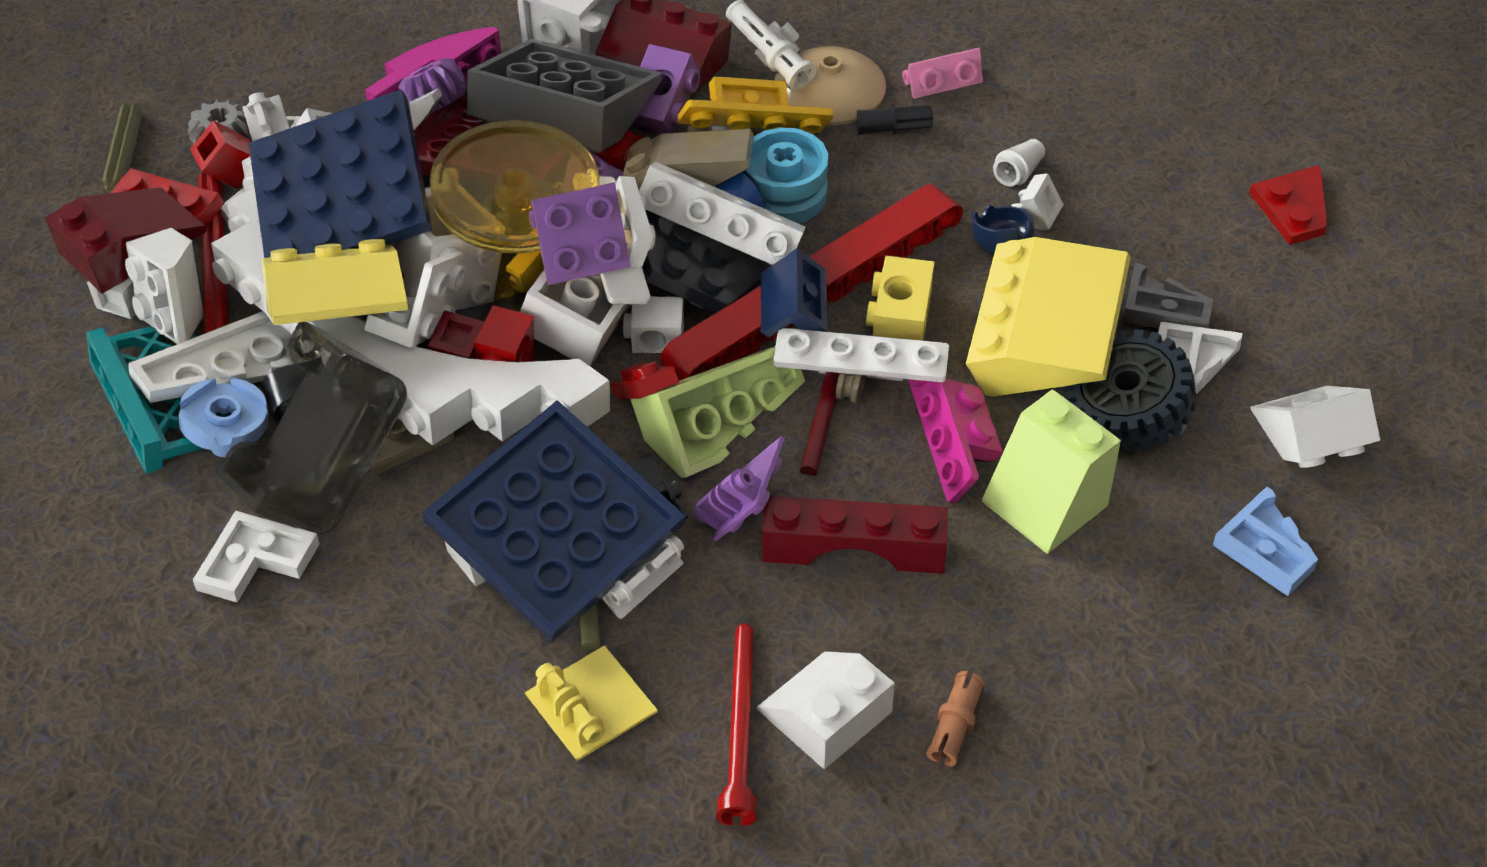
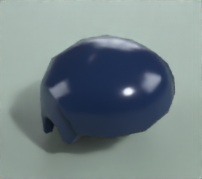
M988 205L980 217L978 212L973 211L971 214L975 243L988 254H995L997 244L1011 240L1032 238L1034 236L1033 219L1023 208L1013 206L995 208L992 205Z

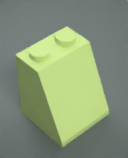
M1052 389L1021 412L985 491L982 502L1048 554L1108 506L1121 440Z

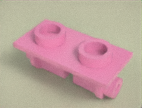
M980 48L909 64L908 70L902 72V77L905 85L911 84L913 99L982 83Z

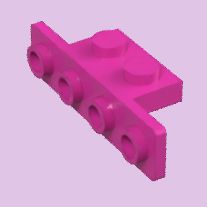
M908 379L946 500L952 503L958 502L979 478L973 459L985 462L995 461L1003 453L980 387L972 384H965L946 379L944 382Z

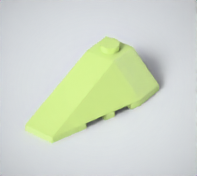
M775 347L685 378L674 385L641 399L630 400L644 441L681 478H685L721 463L730 454L726 446L738 434L747 438L755 430L751 422L762 411H775L805 382L802 370L774 366Z

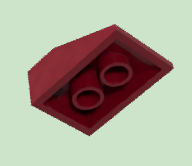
M161 187L79 197L45 217L59 254L101 294L130 278L125 267V260L128 258L126 242L168 228H173L190 240H194L207 232L203 223Z

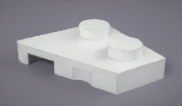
M1160 322L1158 332L1161 334L1162 341L1168 337L1175 341L1176 348L1181 347L1185 351L1192 367L1196 394L1240 350L1243 334L1168 322Z

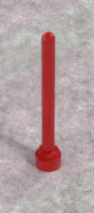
M747 623L738 625L735 630L728 785L724 787L723 792L717 798L716 818L722 825H733L732 816L741 817L740 825L750 826L756 821L757 799L752 794L751 788L748 787L754 630Z

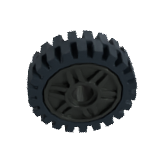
M1126 330L1117 331V339L1113 342L1106 380L1063 386L1065 399L1119 438L1124 454L1134 453V445L1140 444L1144 452L1152 450L1151 441L1156 440L1160 446L1169 442L1168 432L1175 437L1181 433L1182 423L1188 425L1192 418L1191 411H1195L1196 406L1195 380L1185 351L1181 347L1176 348L1175 341L1168 337L1162 341L1161 334L1151 332L1148 339H1146L1144 330H1134L1133 337H1128Z

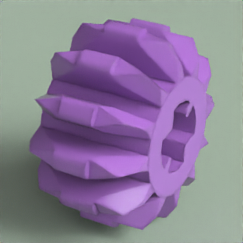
M441 58L436 62L420 67L404 77L399 85V89H402L409 103L439 88L442 97L432 111L435 112L463 96L467 85L463 79L465 77L460 67H457L454 59Z

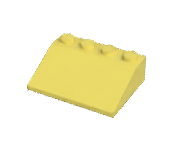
M1039 237L1011 240L997 244L966 361L967 367L983 394L996 397L1106 380L1131 259L1129 253Z

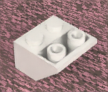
M168 228L126 242L128 258L125 260V267L128 276L133 281L135 296L132 297V306L135 314L140 320H144L160 334L165 335L176 344L189 340L203 318V307L192 240L173 228Z

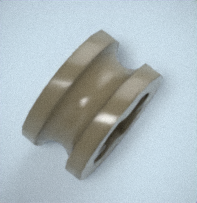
M840 373L836 387V399L842 401L845 397L851 399V403L858 404L865 387L867 375Z

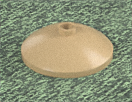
M837 46L815 47L798 53L804 60H809L816 66V74L810 84L800 91L793 92L787 87L789 106L833 108L834 117L827 125H843L857 121L856 110L877 109L883 102L886 94L885 76L880 67L865 55L852 49ZM779 72L776 73L774 80L786 81Z

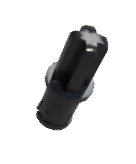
M891 104V108L856 110L858 135L893 131V135H895L898 130L931 128L933 126V110L930 105L895 108V104Z

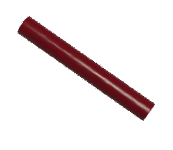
M825 372L800 467V473L817 475L836 402V387L840 373Z

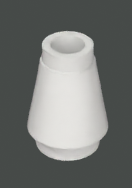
M1030 139L1001 151L993 165L996 179L1008 187L1024 184L1045 156L1043 144L1037 139Z

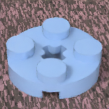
M216 378L201 381L190 387L181 398L179 412L180 431L193 444L212 450L216 456H232L238 449L249 446L257 441L268 429V410L265 395L258 387L242 379L230 378V384H216ZM218 412L221 414H226L232 412V415L227 417H219L216 416L215 413Z

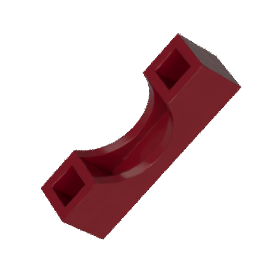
M770 496L764 508L762 562L810 565L815 558L829 551L860 549L873 552L887 559L896 571L944 574L948 535V507Z

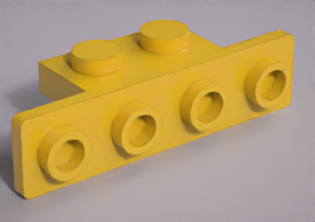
M714 76L709 82L711 101L688 100L677 115L679 124H691L694 128L727 126L730 130L763 128L766 131L781 127L797 128L811 134H816L823 130L832 120L834 112L833 108L789 106L786 81Z

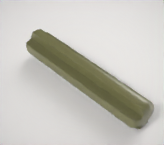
M124 103L119 110L102 182L105 184L104 188L107 191H112L130 169L142 119L140 106L136 103L132 105Z

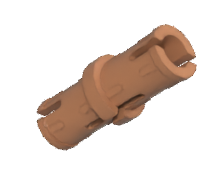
M968 671L957 673L947 703L940 706L937 721L939 725L932 743L926 752L927 757L935 762H940L942 754H946L944 764L951 767L956 765L958 753L966 732L970 733L973 730L976 722L973 713L981 692H983L986 685L985 681L975 673H972L969 685L965 684Z

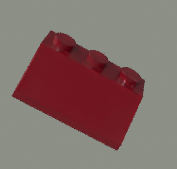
M621 0L615 5L595 55L640 67L649 44L690 53L700 71L699 88L727 62L732 23L718 19L712 13H701L686 8L685 5L679 2H668L665 0Z

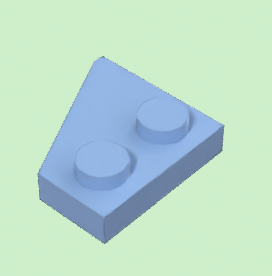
M1266 487L1216 533L1213 546L1286 596H1289L1315 570L1318 558L1308 543L1300 538L1298 528L1291 517L1284 518L1274 504L1276 499L1275 493L1272 489Z

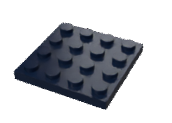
M402 89L248 143L264 258L271 257L270 252L273 250L295 248L297 249V254L315 253V246L324 244H341L342 250L359 248L358 242L371 239L385 240V245H390L433 230L408 98Z
M558 400L422 512L423 521L551 643L615 586L618 580L622 581L659 548L667 538H670L685 524V515Z

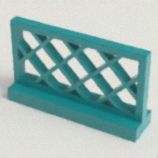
M152 326L110 337L107 336L104 328L87 331L89 362L145 473L149 474L163 468L164 459L203 449L193 444L187 438L167 443L164 437L170 427L180 430L179 417L177 416L180 412L182 397L163 400L173 404L167 414L150 409L149 407L152 403L143 396L144 394L129 375V363L149 356L154 352L172 347L173 345L162 342L167 337L160 334ZM193 332L192 336L190 337V339L196 337V335H195L194 332ZM135 346L144 350L136 358L121 353L120 349ZM216 412L215 414L219 417H227L232 415V412L226 414Z

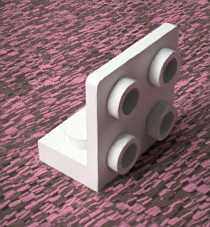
M456 250L426 262L416 298L407 297L408 310L368 314L364 330L410 348L431 339L443 311L455 313V307L452 306L455 291L460 289L465 279L466 268L462 266L465 253Z

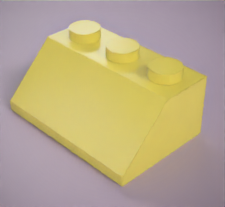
M371 239L358 242L359 248L342 250L341 244H324L315 246V253L297 254V249L295 248L271 251V257L261 258L266 306L273 324L280 325L408 310L397 250L392 245H385V240Z

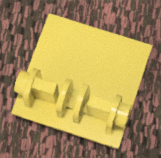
M605 645L564 670L559 666H553L551 663L541 665L536 671L537 685L525 692L531 703L577 761L658 713L657 708Z

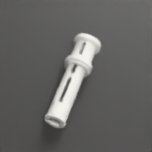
M743 0L734 1L726 11V18L766 56L765 60L768 68L773 72H779L786 79L787 87L793 92L800 91L809 85L816 74V66L811 61L804 60L797 53V48L792 42L781 40ZM751 26H754L763 35V37H760L751 28Z

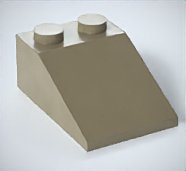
M751 129L663 133L651 140L649 137H645L630 147L623 176L635 177L638 190H640L649 166L654 162H658L714 187L750 168L754 134Z

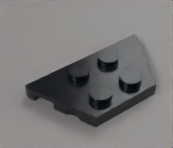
M648 210L645 211L649 225H653L655 229L654 247L648 251L642 266L646 282L717 313L748 294L755 284L761 283L762 272L772 266Z

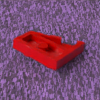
M1318 165L1251 184L1250 195L1289 245L1325 235L1327 220L1321 168Z

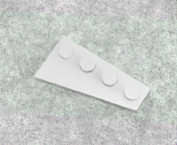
M262 311L129 363V375L148 401L153 403L182 397L190 387L207 379L216 378V384H230V378L242 379L250 383L261 382L267 374L278 368L319 355L307 345H300L283 326L274 325L266 313Z

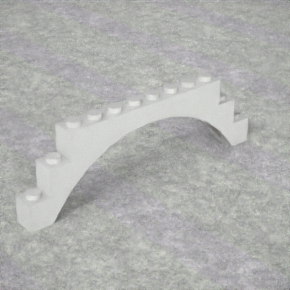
M248 157L242 161L245 178L243 179V187L245 192L227 201L230 217L228 227L231 233L211 243L214 255L212 267L215 275L222 283H228L240 292L247 303H254L271 320L266 306L261 258H264L251 159ZM355 316L280 324L293 335L300 345H307L317 353L326 366L336 368L346 376L354 388L362 389L375 400L383 411H390L403 422L412 434H419L432 446L472 419L480 429L488 430L503 442L528 425L556 400L587 427L610 412L609 380L579 358L519 363L468 359L417 346L410 348L365 331L366 323Z

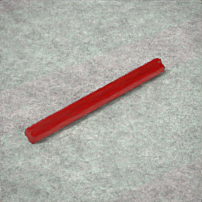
M201 173L198 176V187L217 192L222 198V181ZM221 209L206 226L207 232L200 235L204 334L229 324L227 284L222 283L217 278L212 267L214 255L211 243L224 236V218Z

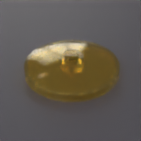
M522 120L487 123L463 132L452 139L440 151L434 161L430 174L432 205L443 225L458 238L471 245L500 253L521 254L541 251L537 228H532L529 219V211H533L531 200L600 185L596 163L588 150L578 140L552 126Z

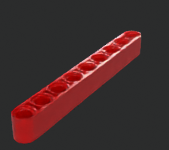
M927 184L810 255L811 259L826 268L827 303L831 300L835 303L854 291L852 287L860 282L866 283L874 278L875 271L882 272L885 256L906 258L914 253V248L921 244L926 246L943 235L942 231L951 225L956 227L962 218L963 207L934 184ZM761 286L670 341L660 355L659 361L661 366H673L680 381L752 355L760 350L759 345L767 340L772 342L777 339L778 332L770 337L761 333ZM790 323L784 328L792 329L790 326L793 325V323Z

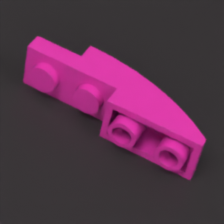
M488 27L452 34L425 43L397 56L384 64L386 76L365 89L367 101L400 90L399 85L404 77L420 67L436 62L441 58L454 59L457 67H460L465 77L463 78L465 83H467L469 69L502 53L499 30L495 27Z

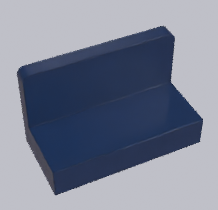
M797 248L761 274V333L767 337L772 336L790 323H793L801 330L827 331L826 268Z

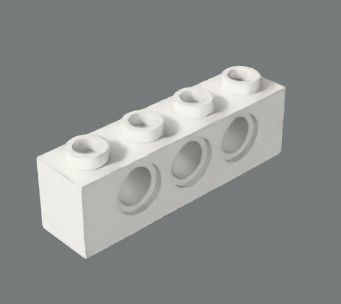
M654 162L649 166L639 193L645 197L646 210L772 265L797 248L806 228L803 225L658 162Z

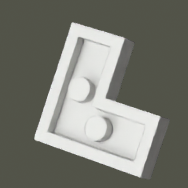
M235 511L193 578L196 591L238 602L258 567L300 579L319 546L317 533Z

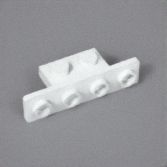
M576 176L574 182L576 190L613 182L616 185L631 267L600 274L608 302L611 304H648L651 296L642 266L648 251L654 247L655 229L653 225H649L645 212V197L639 193L635 177L619 176L616 182L613 177Z
M783 328L778 330L774 366L814 370L825 374V372L867 375V378L896 381L910 379L944 382L946 380L949 345L942 342Z

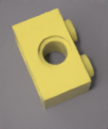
M885 256L882 272L875 271L873 278L872 296L877 297V302L869 301L866 326L873 327V336L924 340L933 286L934 261Z

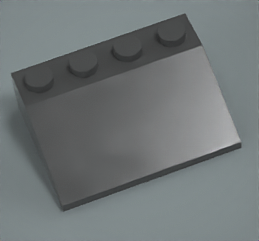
M529 39L468 70L467 115L481 118L484 123L489 125L503 124L514 127L521 134L535 133L548 137L554 143H571L582 146V149L586 152L601 153L622 140L661 83L663 73Z

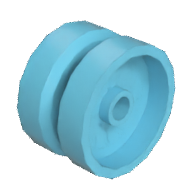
M780 127L763 131L754 136L750 168L742 171V173L757 187L763 198L766 210L793 222L802 223L818 215L826 204L829 154L822 141L813 134L797 128Z

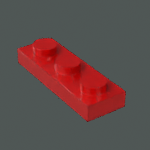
M131 168L110 192L118 193L161 187L203 223L205 227L225 204L217 192Z

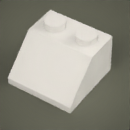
M1324 386L1250 407L1282 459L1298 462L1300 468L1324 464L1326 462L1325 456L1338 453L1340 457L1363 453L1365 451L1364 445L1380 441L1370 389Z
M823 652L758 705L757 710L825 770L892 713L895 683L860 653Z

